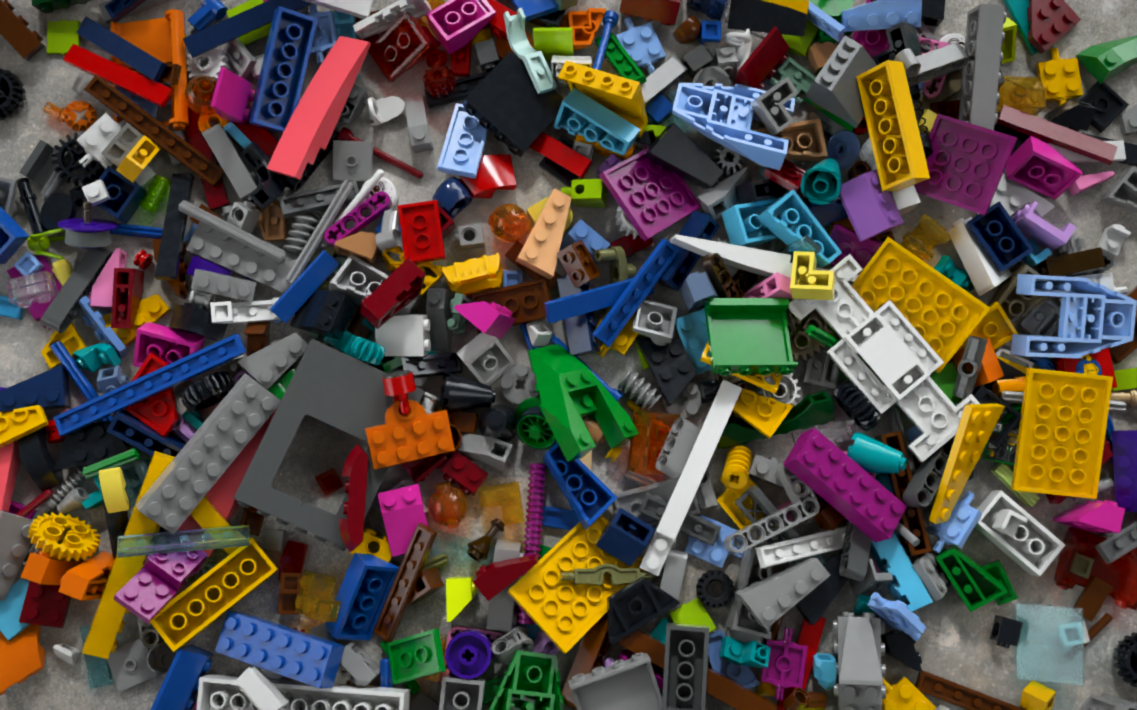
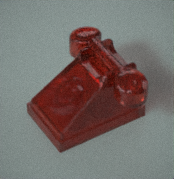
M405 12L368 50L389 82H394L398 77L424 59H426L427 65L434 69H441L447 62L446 52L437 49L441 43L432 35L427 27V23L422 21L421 17L418 19L413 17L409 12Z

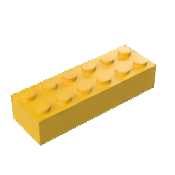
M887 60L856 76L882 191L898 192L929 179L930 175L903 62Z
M252 537L173 598L150 623L171 650L176 652L280 570L257 540Z

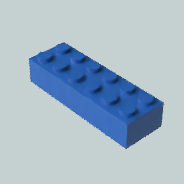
M281 6L275 9L248 124L283 134L299 103L318 21L317 18Z
M227 611L215 652L317 688H333L345 646L244 612Z

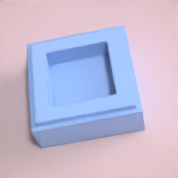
M27 252L14 264L16 269L28 280L44 267L30 252Z

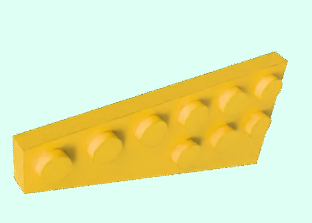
M998 403L965 405L929 517L930 522L934 524L944 523L950 518L951 512L977 461L980 459L981 453L1005 406Z

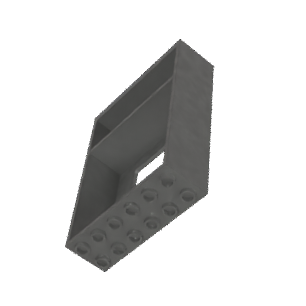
M311 338L234 496V499L238 500L237 504L245 508L251 506L257 508L256 512L265 517L275 516L277 517V522L286 526L289 523L296 526L295 530L307 534L309 531L315 534V539L325 543L329 540L334 543L333 546L335 548L345 551L347 547L340 535L339 519L347 518V515H343L344 502H348V493H346L337 514H332L307 502L301 505L302 500L273 488L272 482L305 415L314 417L367 442L365 428L385 424L386 410L393 403L392 396H385L382 382L383 376L388 373ZM416 387L415 391L408 393L409 399L419 403L424 390ZM369 447L366 451V454L369 456L365 517L389 468L388 466L376 470L373 469Z

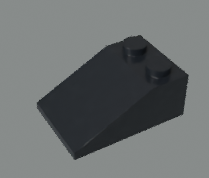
M316 290L295 313L290 326L341 340L356 303L345 294L329 290Z

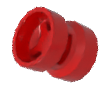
M54 420L48 421L49 425L45 426V430L49 433V443L63 442L66 436L59 435Z

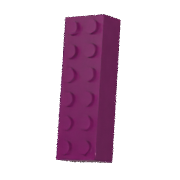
M816 428L801 433L783 463L788 470L874 542L891 538L907 507Z

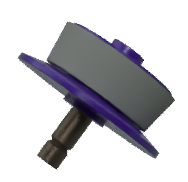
M89 201L83 202V218L66 219L57 223L59 228L66 230L65 244L85 249L110 245L111 237L109 230H114L118 227L116 222L92 218V202Z

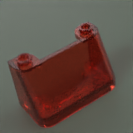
M1068 527L1063 540L1065 546L1060 552L1054 574L1056 585L1064 590H1068V588L1073 589L1075 584L1086 587L1092 575L1113 587L1109 595L1118 607L1137 610V547L1115 561L1106 564L1094 547L1106 540V537L1075 527ZM1076 553L1094 559L1089 579L1067 572Z

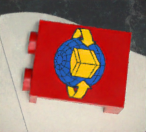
M1109 348L1102 349L1094 354L1084 355L1082 358H1054L1055 371L1113 377L1112 388L1117 387Z

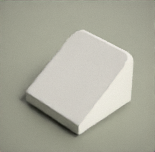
M543 322L526 324L532 346H545L549 343L553 334Z
M66 643L56 644L53 647L57 658L72 665L76 663L81 653L79 649Z

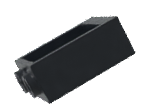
M981 385L972 394L978 402L984 396H987L996 404L1005 406L1004 410L1012 415L1007 422L1008 424L994 440L991 437L988 439V442L996 448L999 445L1002 447L1008 441L1009 436L1007 435L1012 429L1015 431L1019 427L1021 414Z

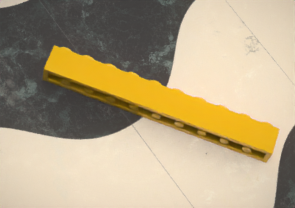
M154 451L83 645V654L108 659L110 652L114 653L118 641L115 638L117 633H122L125 621H122L124 613L128 614L129 610L116 602L114 595L144 567L145 562L143 561L146 554L150 555L154 545L151 539L153 535L158 534L160 529L159 524L138 511L136 504L175 458L174 456Z

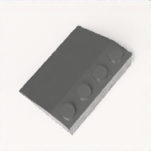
M844 36L813 81L805 98L857 128L865 113L856 76L877 65L861 44Z

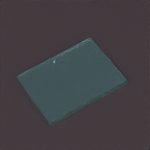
M1017 603V621L1023 622L1017 647V679L1044 681L1050 684L1062 683L1084 686L1083 608L1052 606L1051 604L1046 606Z

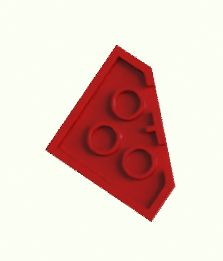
M150 353L132 381L169 365V363L156 354ZM173 387L125 408L126 411L163 437H168L178 422Z

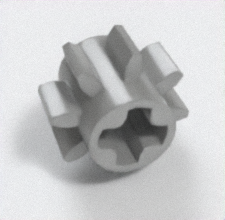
M1077 234L1071 235L1067 243L1059 247V252L1066 255L1080 252L1082 248H1086L1084 238H1078Z

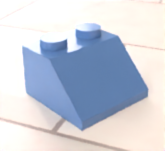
M580 219L561 242L559 251L583 240L593 261L597 265L598 261L594 257L595 250L610 249L611 244Z

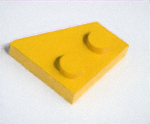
M71 322L65 332L59 333L54 331L49 343L42 349L41 354L49 368L53 369L62 365L50 348L53 343L61 341L72 358L75 357L73 354L75 351L86 348L87 345L74 323Z

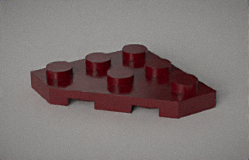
M1029 0V7L1027 8L1028 22L1030 23L1028 40L1042 54L1081 19L1064 0Z

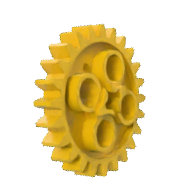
M51 512L50 516L46 513H43V516L38 515L36 519H33L28 530V538H31L30 543L36 544V549L42 548V553L49 552L50 557L57 555L59 560L65 557L67 561H70L71 558L79 561L80 557L86 560L87 556L92 557L99 546L100 535L96 534V529H92L93 525L85 524L86 520L79 521L78 516L71 518L70 514L64 516L61 512L59 515ZM68 529H70V530L67 532V534H66V536H65L63 542H62L61 544H59V542H61V540L63 539V537H64V535H65V532H66Z

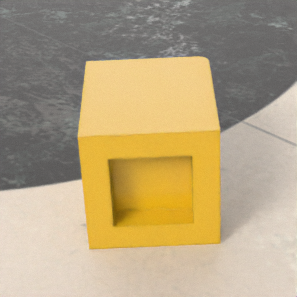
M1032 680L1022 691L1020 706L1027 710H1051L1054 706L1056 691Z

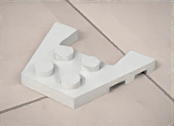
M1005 174L1002 175L990 204L991 207L1000 201L1010 216L1023 205H1030L1034 201L1038 205L1033 212L1039 217H1043L1055 207L1052 203L1023 185L1008 179Z

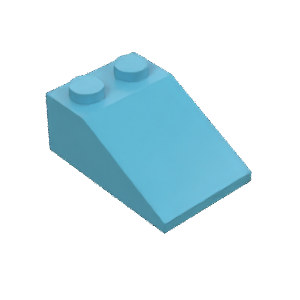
M778 199L738 204L722 212L730 244L753 247L779 240L780 238L756 219Z

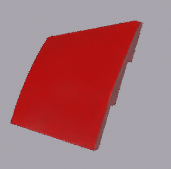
M510 154L482 155L476 179L460 176V180L467 187L473 198L492 199L496 189L515 190L517 186Z

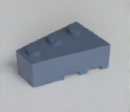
M697 271L687 275V279H685L680 289L688 313L704 307L709 298H719L706 272L699 274Z

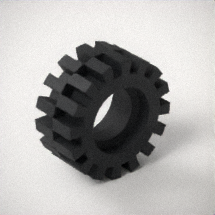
M710 570L707 573H703L702 577L698 579V584H696V592L700 601L711 608L726 606L734 596L733 590H735V587L733 586V581L727 574L718 570ZM712 581H718L723 586V592L718 597H712L708 593L707 588Z

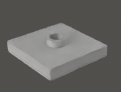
M333 140V180L367 181L373 176V142Z
M140 639L116 648L114 653L110 652L107 659L119 692L158 676L147 666V655L151 648L143 646Z

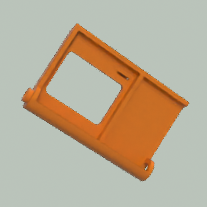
M170 9L165 11L164 18L126 23L110 22L111 31L163 63L182 66L178 85H171L174 91L171 96L172 118L169 121H161V123L169 129L185 130V127L189 126L186 45L183 41L186 38L185 13L181 10ZM111 54L112 62L141 74V72ZM113 112V120L120 123L123 119L115 116Z

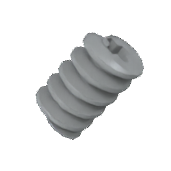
M305 215L294 217L297 223H292L291 227L294 230L289 231V235L293 238H286V242L289 245L283 246L284 250L297 256L301 254L308 242L307 239L311 237L310 231L316 229L313 224H319L318 220Z
M632 368L619 382L618 389L625 387L624 394L631 392L630 400L637 397L635 404L643 403L642 411L650 409L661 398L662 394L655 396L657 389L649 390L650 383L643 385L645 378L643 377L638 380L639 373L631 374Z

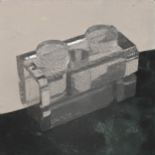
M48 271L6 281L9 301L19 308L32 306L31 303L50 302L51 298L57 295L54 275Z

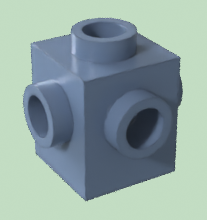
M120 365L99 369L97 387L100 393L105 394L130 382L128 376L124 375Z

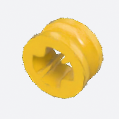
M623 447L610 449L605 458H610L611 462L614 463Z

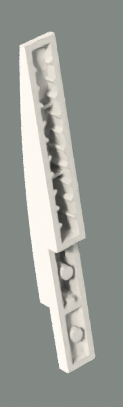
M677 234L670 238V243L704 257L707 254L718 253L722 257L724 264L766 277H770L778 272L791 278L793 263H790L791 255ZM816 267V270L829 271L828 269H822V268H817V267ZM859 275L854 276L848 283L852 285Z
M725 380L722 381L639 568L659 576L738 399L741 387Z

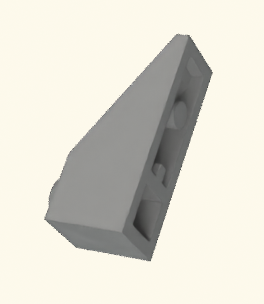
M423 94L404 97L408 130L414 153L434 150Z

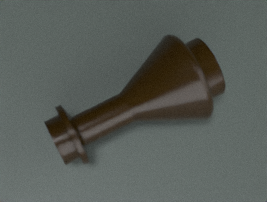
M497 518L491 520L492 527L484 536L467 544L469 549L467 554L473 560L480 562L488 558L491 540L498 531H504L505 524Z

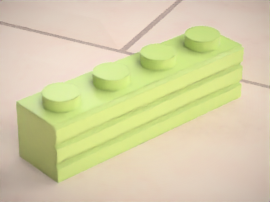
M999 462L991 470L1027 507H1033L1040 499L1038 493L1011 489L1013 471L1010 469L1009 464Z

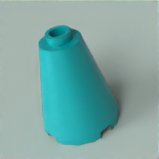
M826 158L804 173L800 184L803 195L805 194L809 198L810 202L819 205L829 204L839 196L842 182L840 166L835 159Z
M855 432L851 440H855L853 446L849 445L847 456L867 473H900L901 470H905L907 458H904V453L860 432Z

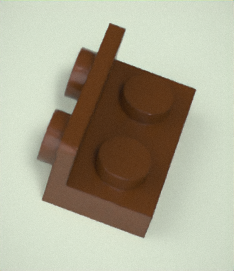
M583 240L571 244L557 253L575 288L601 276Z

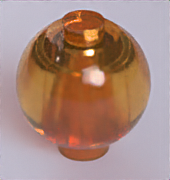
M202 75L188 82L184 97L192 111L200 115L216 113L211 107V102L217 80L213 77Z
M512 203L498 206L488 219L493 235L505 243L519 241L525 234L529 235L533 228V222L531 219H528L524 209Z
M450 481L436 484V491L430 496L428 501L429 515L437 524L447 526L448 529L459 526V523L464 520L468 513V499L463 491L452 487Z

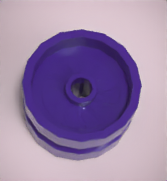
M466 629L459 632L450 640L446 648L445 660L448 668L454 675L462 679H473L480 676L487 670L492 660L491 641L484 633L475 629ZM469 649L470 653H474V655L469 657L466 651Z

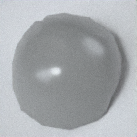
M159 643L149 650L147 666L155 674L167 675L177 651L173 652L167 643Z

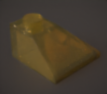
M1003 76L1005 83L998 91L999 113L1003 105L1034 116L1046 108V89L1037 77Z

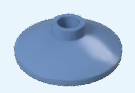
M846 130L835 133L829 139L826 146L827 158L835 159L839 163L840 170L850 167L856 161L860 150L857 136Z

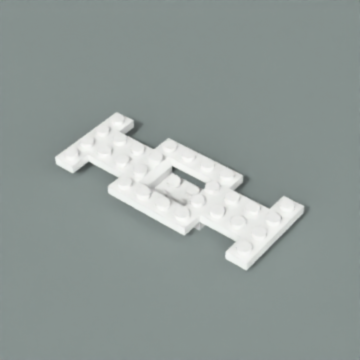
M849 254L829 270L834 271L835 276L834 300L794 299L789 303L788 308L799 321L814 309L818 311L842 339L826 353L850 381L867 396L879 414L885 412L894 403L898 404L922 432L907 447L920 462H923L956 435L965 405L980 403L972 394L968 395L956 406L930 378L931 373L944 363L943 360L890 300L876 312L871 310L848 283L849 280L863 270ZM857 353H859V355L865 360V362L871 367V369L877 374V376L884 382L885 385H883V384L878 380V378L872 373V371H871V370L866 366V364L860 359V357L857 355Z

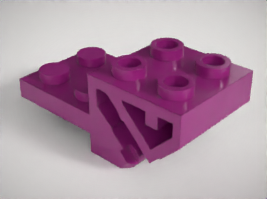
M171 533L146 558L144 567L114 595V600L149 624L173 598L188 585L186 578L196 575L206 561L208 554L179 533Z

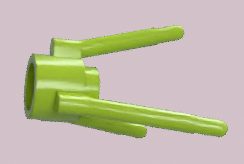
M59 228L39 234H31L27 240L29 250L35 251V255H43L60 260L64 259L63 256L44 251L49 248L50 242L65 240V236L48 238L46 236L63 232L64 229Z

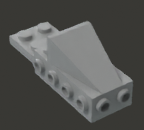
M842 612V615H837V620H833V633H837V641H834V654H838V662H836L838 683L834 685V696H838L839 710H882V698L886 699V686L883 685L882 677L886 676L885 664H881V656H885V643H881V634H885V623L881 622V618L873 612H863V616L854 615V612Z

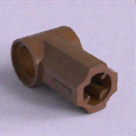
M795 688L783 701V707L785 710H825L827 698L821 692H806L802 688Z

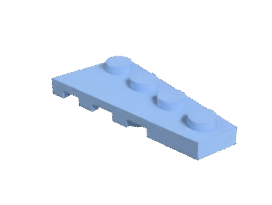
M876 0L843 10L841 13V24L845 27L844 32L889 29L902 21L915 27H921L922 0Z

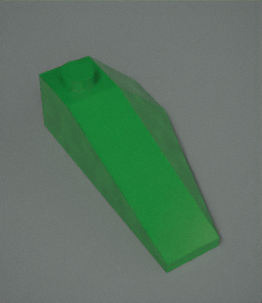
M1137 35L1092 45L1077 54L1076 58L1102 84L1137 63Z

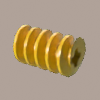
M734 446L727 453L722 479L728 487L733 489H741L748 482L747 479L753 455L751 450L745 446Z

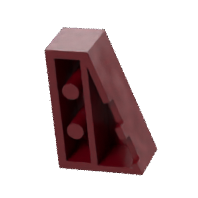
M407 258L371 295H367L362 300L360 313L373 326L379 329L421 294L425 273Z

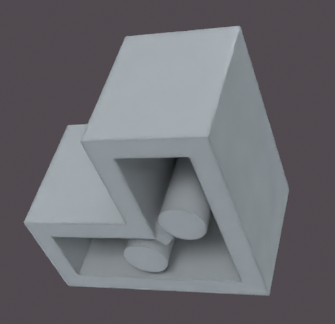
M788 76L750 103L772 136L794 122L783 104L799 92Z

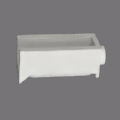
M257 666L247 668L231 684L240 686L239 689L258 710H285L284 707L289 703Z

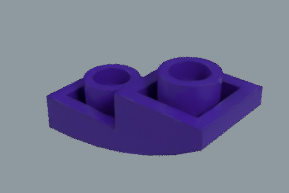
M193 255L186 272L194 276L195 269L229 276L232 273L231 270L196 255Z

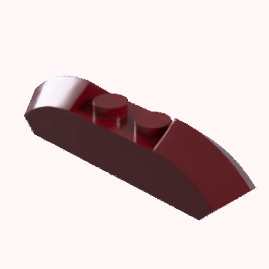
M358 444L348 455L342 471V476L350 477V481L345 482V493H348L349 496L348 502H344L343 515H347V518L339 519V530L342 540L350 552L363 542L369 456Z

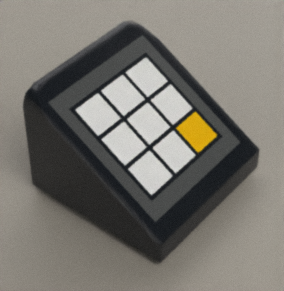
M643 132L641 138L637 137L634 143L635 148L645 150L651 146L648 132Z

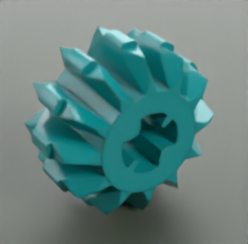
M356 337L354 342H352L350 354L368 363L379 365L385 356L386 349L384 346L367 339Z

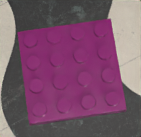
M937 114L929 134L933 153L926 159L930 178L915 184L916 192L986 216L1017 137Z
M647 149L600 174V178L644 242L702 207L681 176L647 159L643 155Z

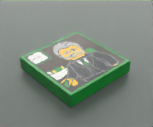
M998 421L990 437L995 440L1008 423ZM1019 427L1015 431L1013 429L1007 435L1009 439L1002 447L999 445L996 448L987 441L983 459L1014 465Z

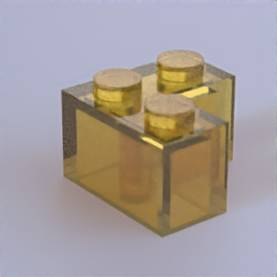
M519 482L478 488L481 508L501 506L504 525L525 522Z
M305 570L300 582L299 596L295 601V611L314 620L336 623L341 604L340 601L331 598L336 577L326 573Z

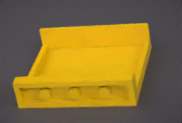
M566 61L558 75V79L568 81L570 90L576 88L641 129L637 136L641 138L648 124V118L640 82Z

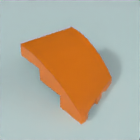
M588 8L587 11H568L565 14L559 28L572 27L574 51L591 45L605 15L606 8Z
M29 625L11 641L7 640L0 631V695L5 694V690L15 683L20 684L27 680L29 676L35 675L44 669L46 650L39 643L41 625Z

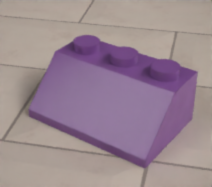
M877 169L842 184L839 197L860 242L890 232L904 223L890 191H882Z

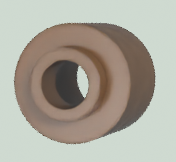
M586 417L583 422L595 445L597 443L602 444L606 438L597 421Z

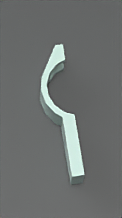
M519 8L517 14L510 16L508 11L505 12L503 16L510 47L514 54L523 60L537 93L542 94L555 90L557 84L542 52L533 49L527 39L525 32L526 17L522 8Z

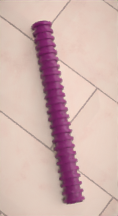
M533 463L529 465L531 471H529L530 477H528L530 483L528 487L530 488L527 490L529 502L526 503L528 515L525 516L527 528L524 530L526 531L524 535L526 541H524L525 547L523 550L525 551L524 556L537 554L541 558V555H539L541 548L539 546L542 545V542H540V539H542L540 532H543L541 520H543L542 513H544V510H542V507H544V504L542 502L545 500L543 488L546 487L544 484L546 478L544 476L546 475L545 469H547V466L545 464ZM519 606L521 613L518 614L520 616L518 622L520 624H536Z

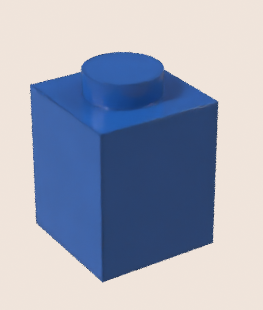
M662 94L645 108L648 125H661L673 114V105Z

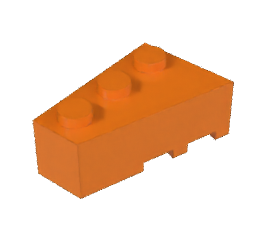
M42 550L29 554L21 578L38 584L59 585L61 578L68 570L83 563L85 560L79 559V561H76L74 558H71L70 561H67L65 557L59 560L57 555L50 557L49 552L42 553Z
M103 551L73 567L61 578L58 592L80 601L101 599L115 558H113L111 553Z

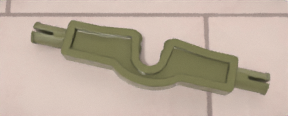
M601 564L591 569H574L573 572H561L560 574L561 581H573L575 585L585 584L601 586L603 584L604 573L609 574L611 585L613 586L631 584L642 576L647 580H652L653 577L651 576L652 573L640 572L639 568H619L613 564Z

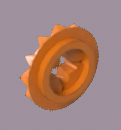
M82 100L73 101L65 108L64 120L71 129L85 132L97 121V113L90 103ZM86 110L84 115L86 120L80 119L76 123L77 115L75 112L81 113Z

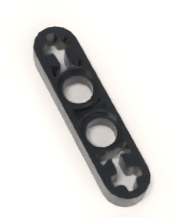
M336 129L333 131L326 150H319L313 165L307 163L300 180L289 177L286 182L287 188L297 192L333 149V140H337L339 134Z

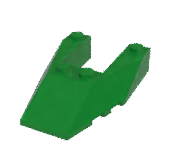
M555 344L528 351L532 374L535 373L537 381L535 385L536 392H539L541 399L539 407L567 462L583 458L596 447L581 418L583 416L594 415L611 449L626 445L639 434L627 412L589 368L576 357L570 355V352L564 347Z
M516 650L489 710H564V698L561 695L559 683L561 680L557 656Z

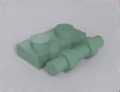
M788 57L776 72L781 79L777 81L772 77L768 84L773 87L788 76L797 91L806 95L816 77ZM797 95L793 97L795 98V104L799 106L803 99Z
M455 293V297L452 298L450 303L453 318L447 321V326L454 333L460 335L465 332L466 323L469 320L456 311L454 307L459 304L472 302L464 294Z

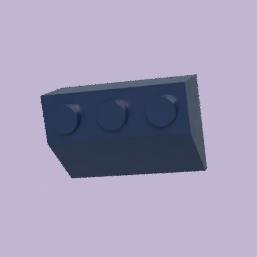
M1000 201L988 209L986 216L979 214L966 223L1000 272H1003L1034 251Z

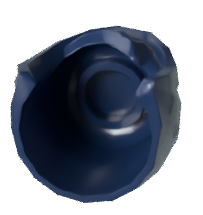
M453 176L445 179L440 184L432 200H437L438 207H441L453 219L459 212L471 204L473 198L462 181Z

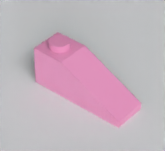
M115 249L93 284L92 292L89 294L91 307L100 310H112L114 268H126L127 252L122 249Z
M777 272L750 288L742 298H788V300H791V278Z

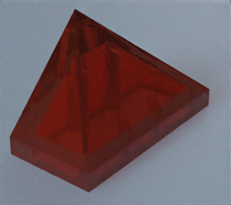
M288 540L279 559V581L281 573H302L309 544Z

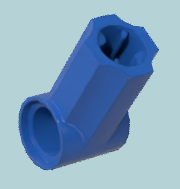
M203 0L202 7L187 21L199 32L206 29L214 20H221L227 14L228 8L220 0Z

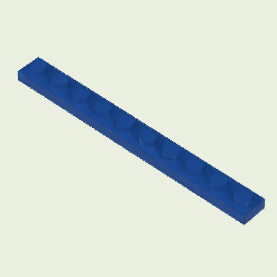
M236 333L53 417L59 435L66 436L246 354L247 352L240 335Z

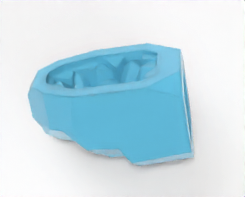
M816 653L813 655L812 662L814 677L825 690H830L834 688L836 683V659L829 653Z

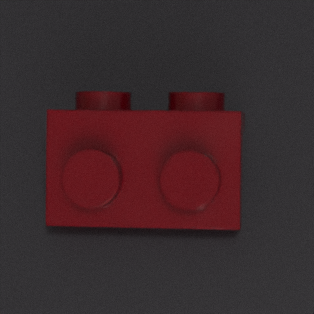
M458 451L451 456L441 470V473L444 475L442 478L450 484L456 483L460 486L459 490L467 496L470 494L475 496L477 490L489 475Z
M438 454L401 463V466L417 484L419 481L426 480L430 472L435 468L442 467L447 456L446 454Z

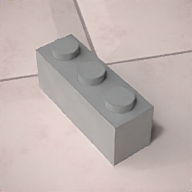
M195 269L191 289L253 302L258 282Z

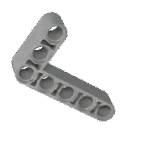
M784 462L778 465L777 475L792 504L728 535L724 540V547L729 553L743 552L815 516L819 512L820 505L813 490L793 473L791 475L787 474L783 465ZM796 483L801 486L800 494L795 491ZM806 502L809 503L811 507L809 513L806 512L804 509V504ZM788 511H790L793 515V519L791 522L788 521L786 518V514ZM770 520H772L775 523V529L773 531L770 530L768 527V523ZM752 529L756 530L757 532V538L755 540H753L750 536V531ZM734 538L738 539L739 541V547L737 549L733 548L732 546V540Z

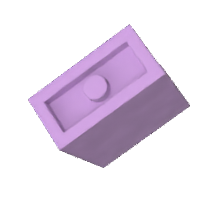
M1036 201L1030 205L1026 204L1021 210L1018 209L1012 217L1015 224L1024 236L1033 239L1036 244L1044 249L1048 247L1050 251H1053L1066 244L1076 229V226L1071 223L1058 229L1034 214L1033 211L1038 205Z

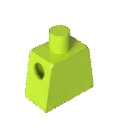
M602 179L572 180L571 187L561 188L562 193L572 197L571 201L574 206L606 208L607 187Z

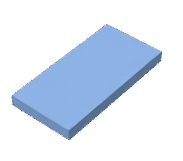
M455 104L437 171L476 179L489 129L483 128L474 115L470 116L464 110L463 104Z

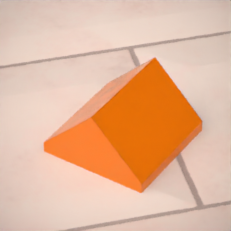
M986 339L988 341L981 362L982 369L978 373L974 387L991 383L1004 376L990 339ZM965 348L957 350L952 357L957 371ZM967 362L966 369L969 372H973V365Z

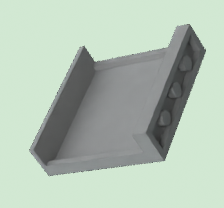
M643 652L636 653L628 660H616L611 666L605 668L602 666L597 667L586 675L577 674L573 676L572 680H569L568 683L577 710H662V697L649 655Z

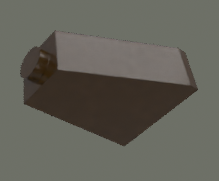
M1101 247L1045 259L1038 263L1037 272L1040 275L1073 277L1088 275L1106 266Z

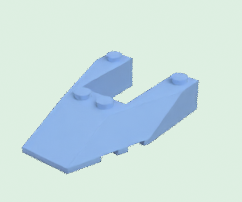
M703 83L678 84L672 109L674 115L704 136L761 166L776 170L781 169L787 154L789 140L750 130L752 120L762 122L750 103L766 91L741 84H735L734 87H723V84L716 83L715 86H703ZM795 98L783 104L791 117L794 111Z
M1018 274L1016 294L1061 297L1058 336L1012 334L1011 354L1028 357L1082 358L1084 355L1094 354L1102 349L1112 348L1133 341L1137 300L1106 288V286L1092 282L1084 277Z

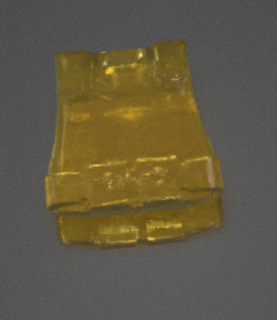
M924 214L919 218V223L911 233L907 232L903 236V242L900 245L921 260L930 261L935 257L931 250L938 244L949 242L951 236L945 232L946 229L942 225L938 226L939 223L936 220L930 219L928 215Z

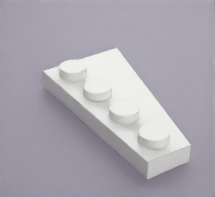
M399 0L354 24V31L361 39H365L426 16L432 9L427 0Z

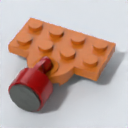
M403 370L384 375L382 382L385 396H392L393 403L386 410L385 424L365 428L373 469L376 470L455 451L447 410L426 414L424 408L417 401L409 399L408 393L416 390L413 372Z

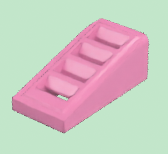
M1113 171L1082 175L1068 189L1071 195H1077L1107 181L1115 174Z

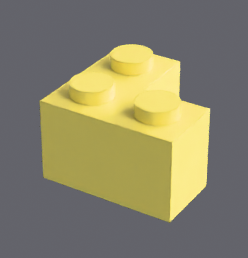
M794 251L790 282L792 299L834 300V271L816 270L815 252Z

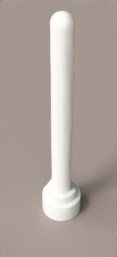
M377 170L333 224L360 205L384 176L383 170ZM323 237L321 243L328 247L329 244Z

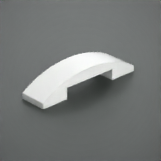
M279 298L232 303L231 301L211 302L212 323L235 324L281 320L269 310Z

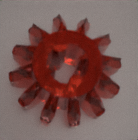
M439 64L437 67L431 65V70H425L423 83L425 90L432 97L437 94L440 98L442 94L447 96L448 91L453 92L454 86H456V79L452 69H449L447 65L442 67Z

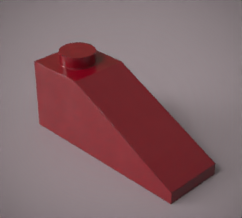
M114 268L111 328L132 329L143 293L144 271L133 268Z
M537 554L493 562L486 567L482 565L474 572L475 576L472 582L489 601L536 565L539 557Z

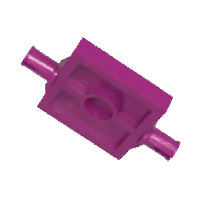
M784 627L783 640L765 639V645L771 647L768 668H761L760 674L761 682L772 683L776 686L774 699L783 700L785 688H802L808 646L792 642L793 629Z

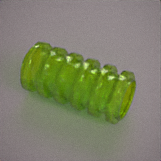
M160 175L154 176L155 181L152 180V186L148 187L150 190L146 191V197L142 198L144 201L140 202L141 207L153 213L157 212L156 207L160 206L159 202L163 201L162 196L165 197V191L169 190L167 187L171 186V182Z

